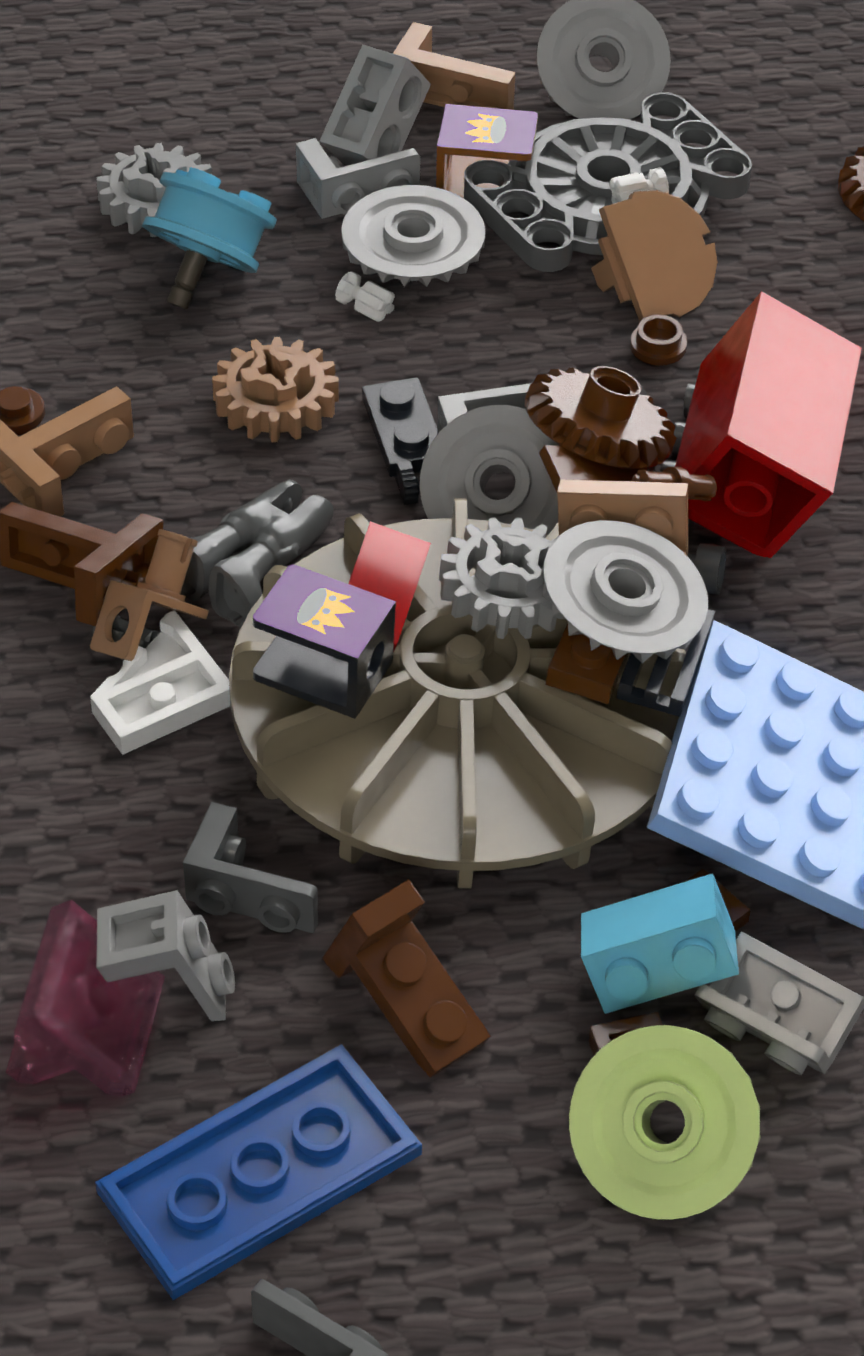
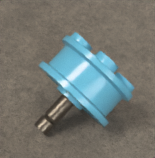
M190 167L188 172L176 170V173L163 172L159 182L166 189L155 217H145L142 227L159 238L186 251L175 278L176 285L172 286L166 302L187 310L193 297L192 291L196 289L207 260L215 263L220 262L245 272H257L259 263L253 258L264 229H273L277 219L269 213L272 204L270 201L244 190H240L239 195L219 188L221 180L205 171Z

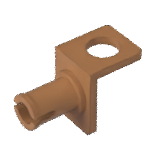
M159 529L157 534L158 540L145 582H138L137 586H132L110 580L91 640V650L132 661L135 658L151 604L190 616L207 619L209 610L184 602L186 596L180 594L194 547L198 543L197 540ZM126 608L129 613L128 628L124 636L117 642H114L111 631L113 622L118 613Z

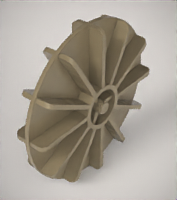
M454 498L452 518L422 519L383 525L431 544L399 641L393 653V663L356 719L261 684L253 679V668L276 637L273 634L255 628L253 626V614L287 567L283 565L273 566L264 576L263 594L251 608L239 630L231 658L229 693L234 727L245 754L257 772V786L267 799L280 798L289 808L313 826L340 840L339 857L355 864L365 852L405 864L433 869L457 870V888L471 889L473 871L526 867L560 858L572 869L587 864L589 862L591 846L609 838L626 827L649 807L653 808L679 717L617 699L618 687L625 666L609 704L545 685L549 664L568 624V621L565 619H557L555 630L551 632L536 624L533 625L531 638L525 639L519 633L518 628H509L505 638L501 639L497 638L496 626L487 624L483 629L476 632L471 629L473 616L468 614L464 617L454 618L451 615L453 601L441 600L440 597L441 581H439L441 555L447 554L448 540L451 537L464 540L465 526L472 524L481 531L488 529L489 520L468 519L466 498ZM360 513L347 517L344 523V538L323 546L294 565L348 584L369 526L368 520ZM500 522L502 527H511L512 525ZM558 523L549 534L546 533L547 540L551 541L559 536ZM524 527V530L533 531V529ZM472 568L469 571L470 577L475 575L476 569ZM677 648L674 651L659 694L672 696L686 656L684 649ZM653 654L643 663L635 687L646 689L658 655Z

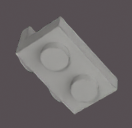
M741 931L736 939L739 974L712 982L710 986L706 984L701 985L694 994L701 1006L708 1010L703 1020L714 1029L734 1040L741 1041L745 1032H748L770 1044L764 1054L795 1074L802 1075L807 1065L825 1074L864 1009V997Z

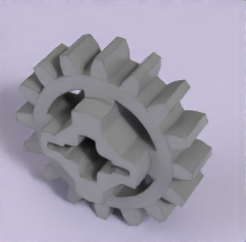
M156 143L153 148L148 149L136 145L134 146V155L131 156L118 152L115 154L116 164L104 163L102 165V176L97 177L98 201H100L102 215H110L111 224L114 227L127 222L129 233L135 234L143 228L142 224L145 217H155L166 189L159 182L163 172L176 173V170L188 172L189 168L192 167L212 174V167L210 164H201V155L198 153L185 157L183 146L179 145L173 148L171 152L164 151L162 143ZM149 232L151 237H156V235Z
M494 517L489 518L488 529L485 531H481L474 525L469 524L465 526L464 540L451 537L448 540L447 554L441 555L439 581H441L440 597L441 600L453 601L451 615L454 618L464 617L468 614L473 616L471 629L476 632L483 629L487 624L496 626L497 638L501 639L505 638L509 628H518L519 633L525 639L531 638L533 625L536 624L549 632L555 630L557 618L552 617V601L542 597L544 579L540 575L547 551L556 540L549 541L546 539L547 526L541 524L531 532L524 530L522 518H515L511 527H502L500 522ZM472 568L476 569L475 575L470 577L469 571Z

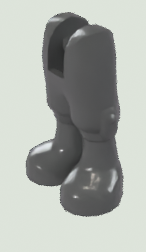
M291 479L271 487L240 508L229 512L222 518L219 527L203 535L191 537V539L197 540L198 543L194 547L180 594L193 601H197L209 591L211 605L215 613L241 628L249 611L262 595L260 585L262 578L273 566H287L320 538L333 517V505L320 495H312L300 504L302 487ZM236 551H242V552H240L239 554H237V555H235V556H231V555L234 554Z

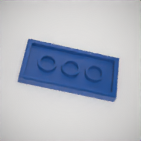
M341 1044L96 1181L95 1184L98 1195L172 1300H175L422 1155V1144Z

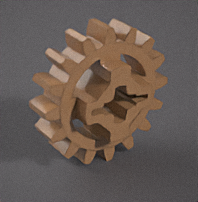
M274 337L271 345H262L257 339L251 340V351L248 352L233 348L231 349V361L219 360L217 363L218 375L212 378L213 401H216L218 417L228 416V428L231 430L247 426V437L250 439L256 438L261 432H268L271 442H278L280 433L289 432L296 440L301 439L302 427L307 426L316 431L322 428L321 417L333 418L335 402H339V378L335 376L334 362H323V350L320 348L311 350L308 353L304 352V341L299 339L291 347L283 346L281 338Z

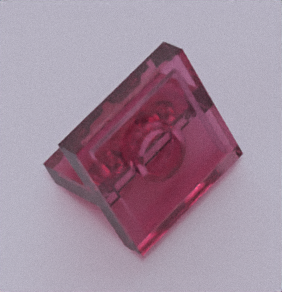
M73 900L54 906L50 910L16 1023L18 1025L14 1031V1045L5 1072L17 1082L35 1084L77 1070L108 1095L125 1096L134 1093L136 1090L165 976L156 971L107 983L96 968L97 920Z

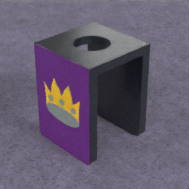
M289 565L253 614V626L276 636L253 668V679L261 684L356 719L393 663L396 601L306 568Z

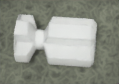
M661 167L650 169L648 179H645L643 173H632L611 178L609 182L613 204L627 200L630 194L637 191L659 190L669 194L667 176Z
M355 272L346 273L336 289L335 296L338 302L345 305L355 299L354 310L376 322L382 321L386 314L394 310L392 302L395 294L372 281H367L360 287L361 276Z

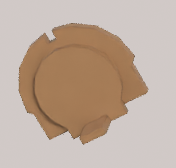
M659 190L633 192L627 200L599 209L608 236L598 240L604 259L591 269L597 286L603 292L615 287L620 303L632 300L639 322L651 315L681 317L700 306L713 287L717 256L715 243L705 245L703 236L710 233V230L698 212L681 198Z

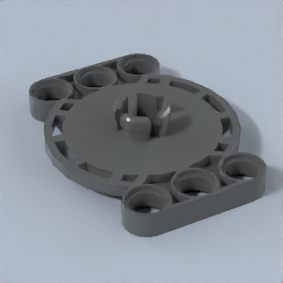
M659 92L651 94L643 100L640 122L608 117L573 119L551 125L537 132L530 161L510 160L508 164L495 160H481L472 163L464 171V199L476 208L483 221L527 265L542 272H554L562 270L570 264L573 251L590 255H603L598 240L607 237L608 234L599 209L613 204L611 201L612 191L609 187L611 178L632 173H643L645 179H648L650 169L661 167L667 176L669 194L684 200L703 217L708 207L709 196L720 199H735L747 193L750 187L752 161L745 152L684 98L673 93ZM666 115L674 117V119H660L653 116ZM699 143L705 145V147H690L684 144ZM729 171L736 173L738 175L723 176L720 174H716L715 172ZM482 183H492L499 185L500 187L481 188L476 185ZM512 212H522L530 216L525 218H513L506 216V214ZM553 242L561 246L558 248H542L536 244Z

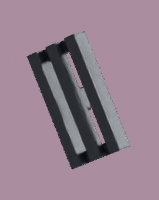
M708 609L706 620L699 634L690 642L671 697L659 693L674 652L667 659L657 656L646 689L635 687L643 663L633 653H630L619 683L616 698L680 717L714 619L715 611Z

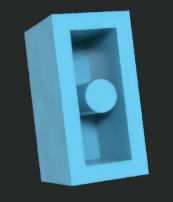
M713 873L581 913V958L605 1014L739 974L735 929Z

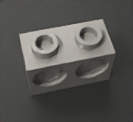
M362 45L319 142L341 163L346 165L402 151L430 88V82L408 58Z

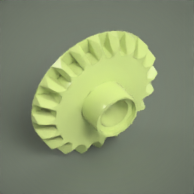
M655 1025L639 1028L613 1039L589 1061L582 1071L573 1092L569 1112V1131L572 1147L583 1173L602 1196L614 1205L638 1216L672 1220L702 1213L714 1207L735 1191L752 1167L754 1155L761 1138L760 1106L751 1078L734 1055L709 1036L694 1030L671 1025ZM666 1100L675 1103L682 1110L685 1118V1127L682 1134L676 1141L671 1143L659 1140L650 1127L652 1111L658 1104Z

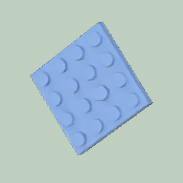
M713 620L685 705L676 725L672 746L667 756L647 828L864 930V692Z

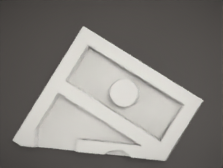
M175 610L167 613L160 620L161 632L147 648L138 646L135 658L132 661L123 660L121 670L115 675L109 676L90 696L92 714L122 755L230 707L229 679Z

